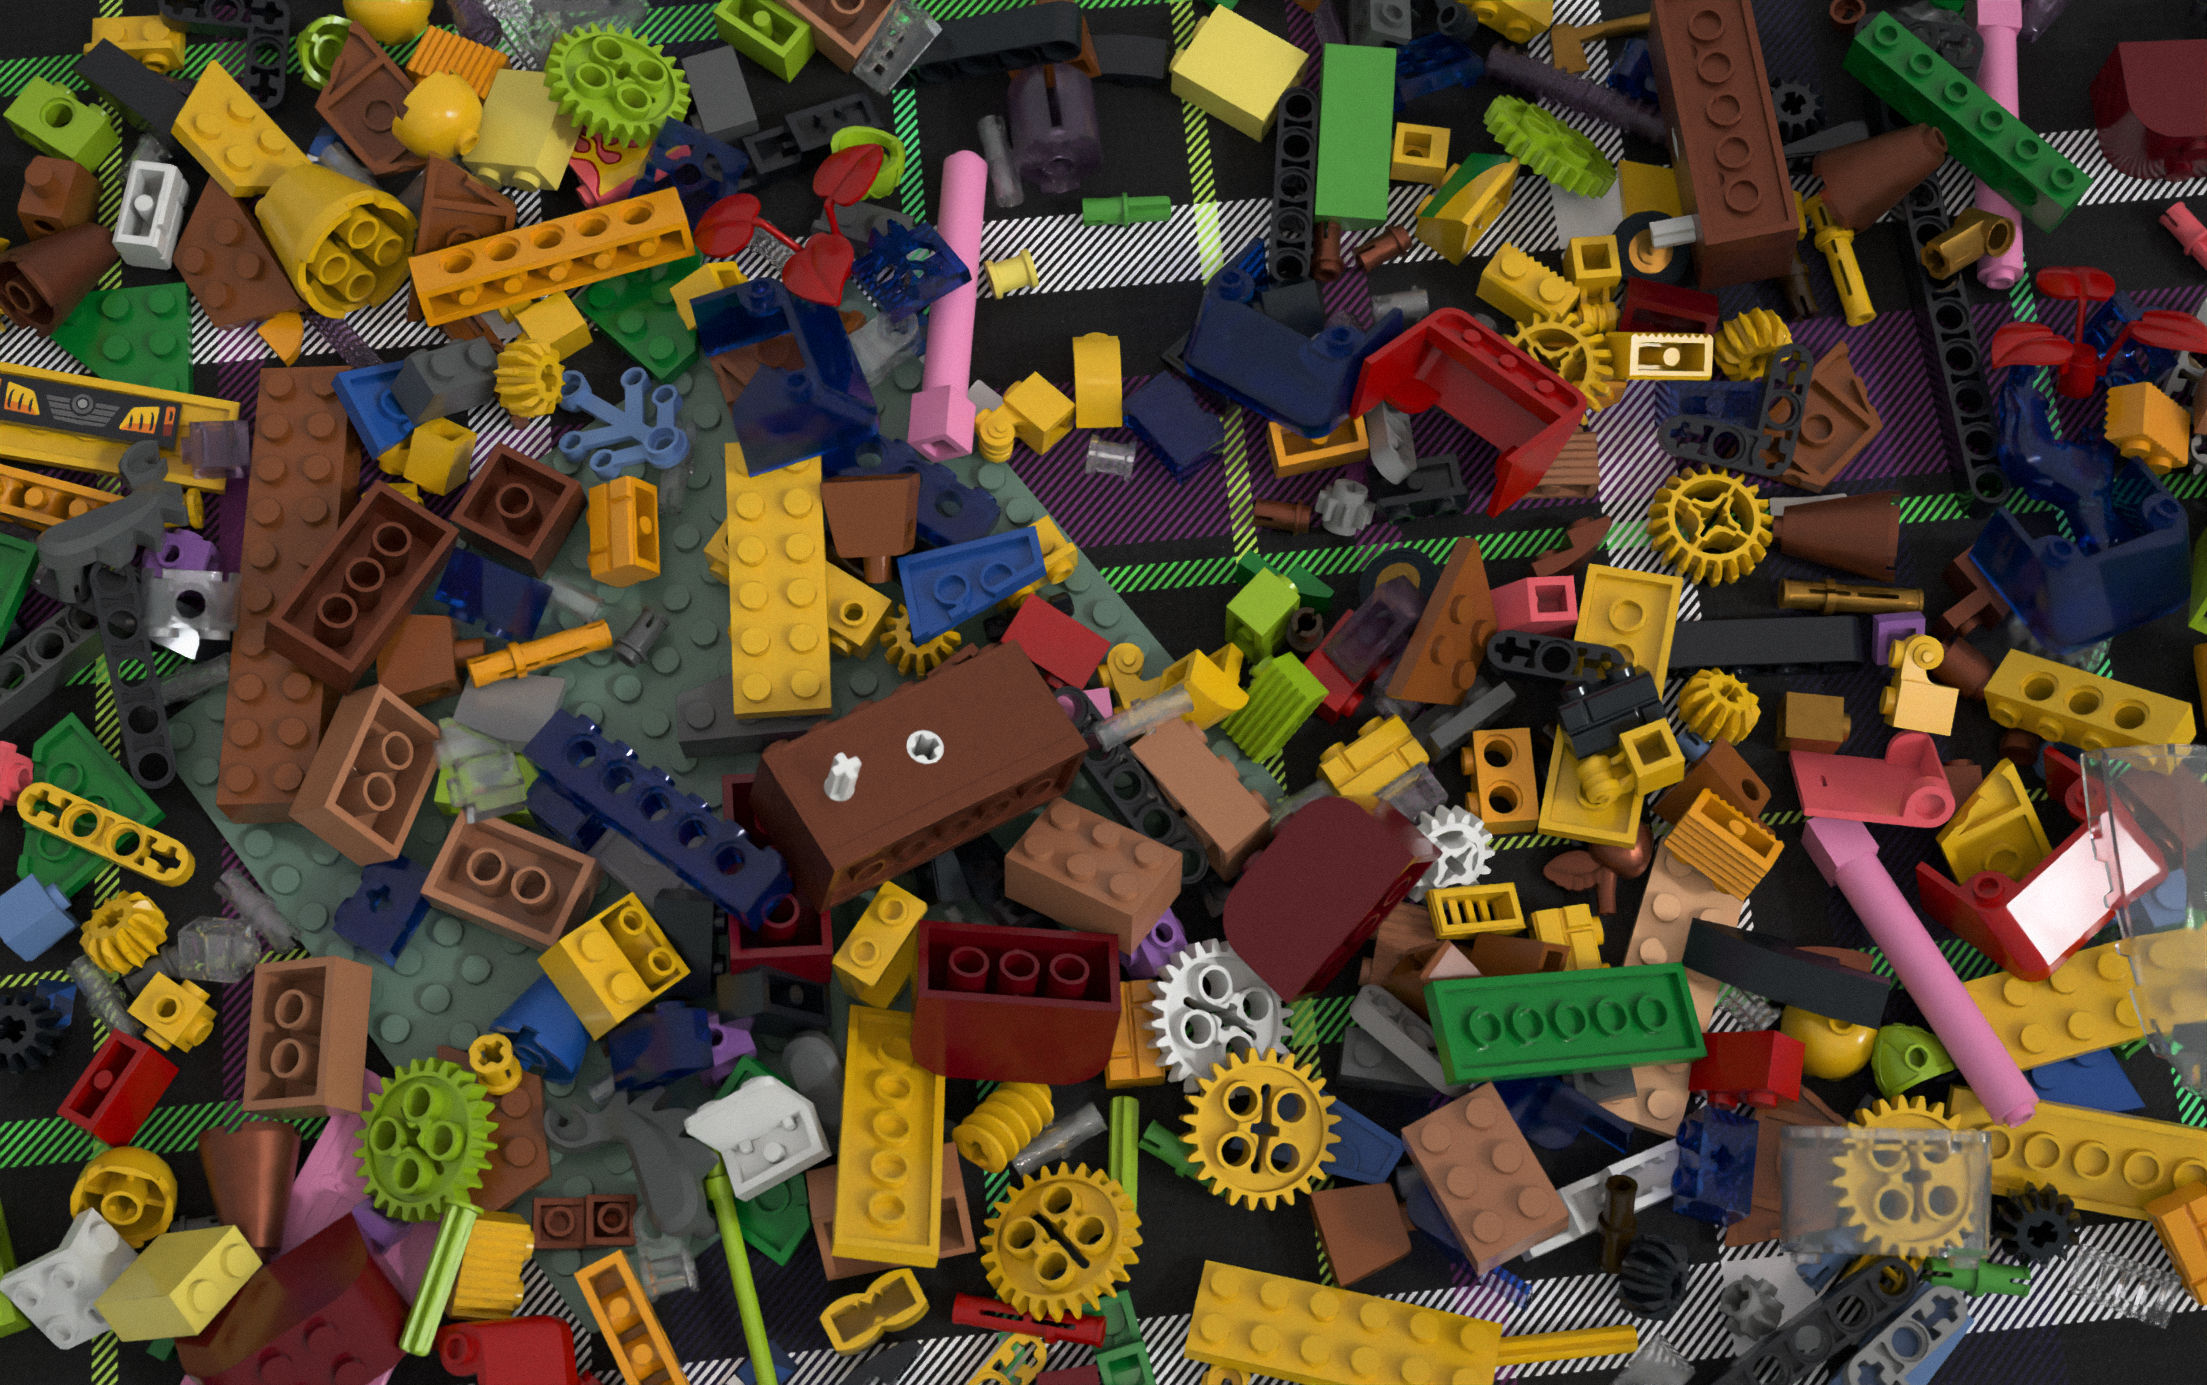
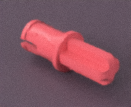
M2180 201L2171 206L2166 211L2169 216L2162 215L2159 222L2185 247L2183 253L2186 256L2193 255L2207 270V229L2185 207V204Z

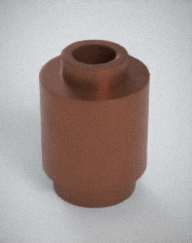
M1959 636L1953 643L1944 638L1941 642L1944 649V658L1938 667L1933 668L1929 674L1944 685L1959 689L1958 695L1965 700L1972 698L1980 704L1985 698L1984 688L1997 670L1994 668L1996 663Z

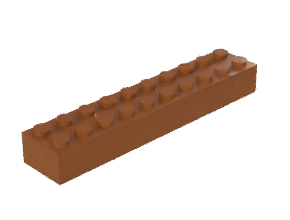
M353 366L261 368L216 798V806L234 824L297 822L288 813L340 703L341 692L263 644L267 619L357 506L363 442L331 385L337 373L355 370Z

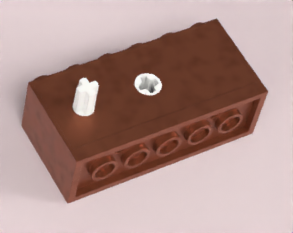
M1651 0L1647 46L1683 213L1682 217L1649 223L1654 250L1689 243L1699 292L1790 275L1800 232V224L1751 0Z
M1015 638L1000 646L997 643L989 644L980 649L973 658L961 664L956 662L947 663L940 667L932 677L919 683L915 681L903 683L890 696L875 703L873 700L864 701L855 706L847 716L831 722L829 719L822 720L813 725L805 735L790 742L787 739H782L769 745L761 754L748 802L815 909L821 914L1067 794L1090 747Z

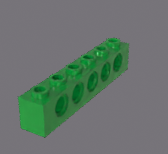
M1884 10L1854 38L1841 66L1913 125L1926 123L1930 128L1937 127L1946 139L1947 153L2048 235L2078 205L2094 182L2087 174Z

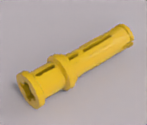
M1816 194L1807 199L1802 205L1805 215L1810 216L1816 232V236L1813 239L1814 244L1820 252H1825L1847 317V324L1849 326L1866 324L1876 317V313L1870 302L1863 276L1851 246V242L1854 239L1853 236L1855 235L1853 228L1847 231L1843 229L1831 216L1820 194Z

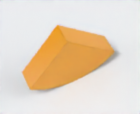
M290 310L278 313L274 319H270L256 330L259 336L287 367H290L299 357L304 337V321L299 312Z

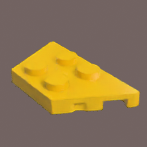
M215 59L207 65L171 129V133L231 197H253L257 194L266 195L269 188L283 175L285 168L290 163L301 160L306 164H313Z
M2008 758L2001 760L1936 837V841L1958 887L1963 885L1973 875L1983 871L2000 872L2018 884L2053 851L2016 768Z

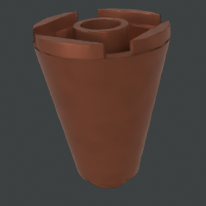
M1919 123L1824 150L1813 159L1812 171L1814 178L1822 174L1826 187L1820 190L1819 194L1831 216L1846 231L1855 227L1854 234H1859L1867 230L1944 163V152L1948 150L1944 135L1937 127L1930 128L1926 123Z
M88 222L1 252V310L21 329L24 330L31 326L39 330L34 336L42 338L53 334L117 260L118 251L112 243L114 234L105 226Z
M1890 489L1785 506L1783 516L1774 515L1772 543L1781 544V553L1880 582L1894 583L1895 570H1886V567H1894V561L1897 558L1900 505H1892L1891 503H1899L1901 490Z
M278 1121L241 1122V1130L231 1134H225V1125L211 1128L202 1132L197 1137V1142L219 1225H235L262 1261V1265L271 1262L270 1256L281 1251L302 1140L301 1130L299 1128L294 1131V1124Z

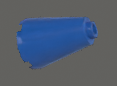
M546 972L495 1018L488 1028V1031L493 1032V1034L499 1033L508 1038L513 1046V1055L519 1060L521 1068L528 1071L532 1064L546 1070L542 1079L560 1085L572 1084L579 1073L591 1039L587 1029Z

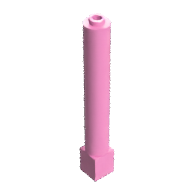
M1966 0L1964 3L1965 27L1977 31L1986 44V54L1978 87L2019 120L2016 37L2022 28L2021 0ZM1965 37V47H1971V54L1975 55L1977 48L1971 45V37ZM1974 175L1975 208L2010 218L2016 227L2013 245L2005 255L1998 258L1984 255L1977 259V279L1987 284V287L1991 289H2007L2024 276L2022 213Z
M967 150L958 151L948 156L943 163L922 392L912 394L907 443L933 463L972 454L976 405L968 399L988 165L976 153Z
M1813 817L1806 820L1800 842L1829 886L1838 885L1995 1125L2007 1123L2009 1128H2015L2033 1118L2036 1114L2033 1107L2039 1102V1097L1878 859L1879 846L1863 822L1824 817Z

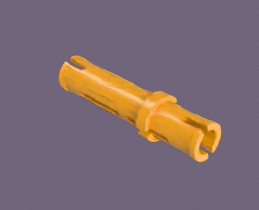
M602 618L586 625L547 635L533 641L518 644L517 641L506 643V648L466 659V666L474 688L477 689L492 682L514 676L519 680L527 677V672L574 659L591 652L612 648L613 641L608 624Z

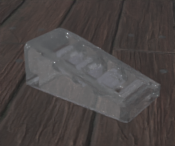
M895 0L852 72L885 97L942 29L934 18L914 1ZM901 36H903L904 39L902 40L901 44L898 43V39ZM889 50L895 53L891 60L885 56ZM877 64L885 68L882 76L873 70Z
M2081 1243L2066 1292L2166 1330L2182 1277ZM2092 1260L2102 1264L2095 1288L2084 1285ZM2111 1268L2121 1271L2115 1295L2104 1292ZM2131 1276L2141 1279L2135 1302L2125 1299ZM2151 1284L2161 1287L2155 1309L2145 1306Z

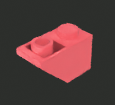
M1574 575L1526 577L1490 590L1498 622L1495 634L1503 630H1515L1570 639L1578 621Z

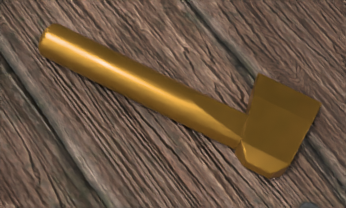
M1650 12L1574 27L1567 22L1554 25L1549 34L1555 78L1590 70L1581 44L1649 30Z

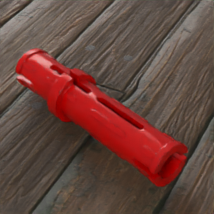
M958 1292L953 1306L952 1323L1045 1338V1343L1057 1345L1058 1341L1102 1348L1106 1335L1107 1316L1082 1313L1081 1318L1076 1319L1071 1311L1064 1310L1060 1323L1075 1325V1329L1072 1330L1036 1324V1320L1029 1309L1020 1315L1011 1302L1005 1304L1000 1299L972 1296ZM1047 1310L1041 1320L1055 1322L1049 1310ZM985 1311L1023 1316V1321L987 1316Z

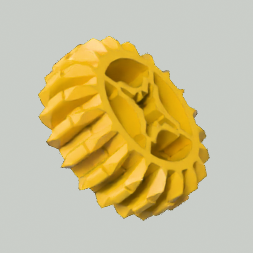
M1551 310L1547 322H1544L1538 313H1533L1531 318L1533 325L1528 328L1521 321H1516L1515 328L1519 334L1515 338L1509 334H1502L1504 339L1526 354H1530L1539 363L1542 364V360L1545 359L1549 366L1559 373L1558 376L1570 384L1573 377L1582 370L1580 365L1587 361L1586 374L1578 389L1587 399L1586 410L1590 408L1593 412H1601L1602 406L1596 397L1611 396L1612 391L1610 387L1603 382L1615 378L1613 368L1606 366L1614 357L1610 349H1603L1607 341L1602 333L1593 334L1595 328L1590 321L1586 320L1579 325V319L1576 314L1570 312L1562 322L1558 311ZM1550 342H1567L1575 346L1570 349L1565 346L1558 351H1548L1541 345ZM1585 413L1580 422L1583 426L1589 422Z
M1704 464L1701 465L1697 475L1688 466L1683 469L1680 478L1672 475L1665 483L1666 488L1661 487L1657 489L1653 497L1656 503L1651 504L1647 511V515L1652 521L1646 527V534L1656 537L1650 545L1651 551H1665L1660 560L1661 567L1674 563L1677 565L1674 573L1676 577H1682L1685 571L1691 573V581L1694 586L1698 585L1703 576H1705L1713 588L1719 585L1722 577L1730 585L1735 583L1739 578V573L1747 576L1754 570V562H1762L1766 555L1764 547H1768L1773 538L1772 533L1767 530L1771 528L1774 516L1764 514L1769 506V499L1754 498L1759 491L1758 484L1747 488L1742 485L1745 478L1744 472L1737 474L1733 479L1727 476V468L1720 467L1717 474H1712L1709 465ZM1707 497L1716 500L1712 502H1703L1696 498ZM1730 508L1739 517L1744 532L1740 530L1741 525H1739L1732 519L1730 515ZM1718 514L1719 516L1714 523L1715 526L1709 529L1704 537H1701L1700 535L1707 521L1710 522L1713 516ZM1675 518L1680 521L1679 526L1688 532L1690 543H1687L1679 533ZM1708 548H1716L1724 553L1710 554L1703 551Z

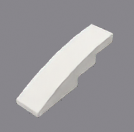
M1687 1133L1610 1165L1596 1174L1557 1190V1194L1570 1214L1568 1228L1521 1253L1524 1261L1532 1260L1597 1231L1598 1215L1604 1210L1605 1182L1612 1175H1627L1637 1182L1638 1190L1636 1191L1634 1214L1709 1179Z

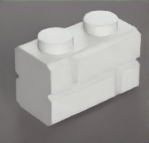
M132 161L112 240L117 251L121 252L120 255L126 264L163 270L171 269L172 257L176 249L185 212L182 207L186 206L190 187L185 179H182L183 176L177 166L149 161Z

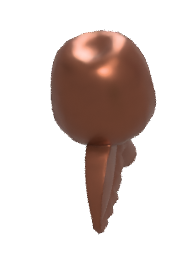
M1640 820L1635 850L1589 842L1588 851L1573 850L1555 857L1544 867L1543 875L1547 880L1553 881L1557 887H1563L1564 890L1569 892L1582 893L1585 890L1590 891L1596 887L1597 915H1616L1615 892L1617 878L1631 880L1640 876L1645 871L1653 851L1654 834L1648 825Z

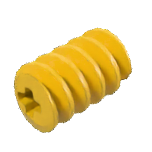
M1003 1081L996 1091L988 1095L985 1102L979 1104L972 1114L964 1118L961 1125L953 1129L951 1137L953 1142H956V1148L959 1153L987 1172L995 1174L1002 1172L1007 1162L1014 1160L1019 1150L1026 1148L1031 1139L1037 1137L1043 1127L1048 1126L1052 1122L1054 1108L1050 1102L1052 1097L1048 1084Z

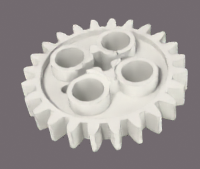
M1217 938L1203 941L1202 946L1199 942L1186 945L1185 952L1171 953L1169 957L1172 965L1166 964L1158 966L1156 969L1163 982L1157 981L1147 985V988L1157 996L1155 1001L1142 1003L1144 1009L1154 1013V1020L1142 1024L1143 1029L1153 1030L1156 1035L1154 1039L1146 1044L1147 1049H1161L1162 1054L1157 1059L1155 1065L1157 1067L1172 1066L1168 1077L1169 1082L1181 1081L1185 1078V1093L1198 1092L1200 1088L1194 1081L1196 1077L1209 1081L1213 1078L1209 1069V1063L1214 1062L1224 1069L1228 1068L1226 1062V1045L1228 1042L1231 1043L1234 1053L1241 1062H1244L1246 1047L1255 1048L1259 1060H1261L1266 1047L1275 1048L1277 1056H1282L1289 1052L1280 1040L1281 1037L1294 1035L1292 1029L1283 1025V1018L1292 1016L1294 1010L1281 1008L1280 1001L1283 999L1234 952L1228 941L1219 944ZM1204 976L1208 978L1211 984L1210 996L1206 995L1203 990L1202 982ZM1244 998L1251 1005L1250 1017L1246 1016L1243 1009ZM1184 999L1191 1006L1195 1007L1196 1010L1187 1007L1183 1002ZM1216 1011V1014H1215V1015L1208 1013V1012ZM1187 1020L1194 1029L1192 1041L1188 1039L1185 1033ZM1221 1024H1224V1025L1227 1024V1025H1229V1026L1221 1027ZM1241 1028H1244L1245 1030L1251 1032L1253 1035V1039L1247 1033L1243 1032ZM1239 1086L1230 1093L1228 1099L1234 1098L1235 1093L1238 1096L1249 1095V1093L1243 1086Z

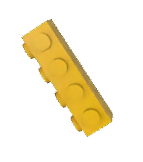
M726 518L703 551L710 567L708 569L709 573L718 581L729 586L728 527ZM826 561L830 648L846 658L853 654L865 661L880 639V635L887 629L884 623L886 617H895L893 601Z

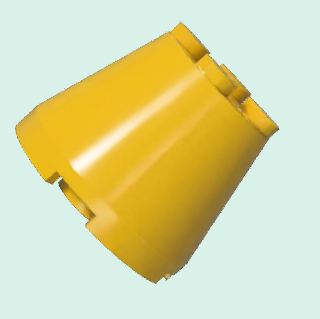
M298 160L290 163L285 168L283 175L273 183L265 197L261 198L256 204L255 215L260 219L265 235L298 294L315 311L323 316L344 319L346 313L358 310L368 304L375 309L399 289L411 272L408 258L414 257L412 248L415 229L418 228V223L413 213L405 205L384 191L322 165L306 164L304 161Z

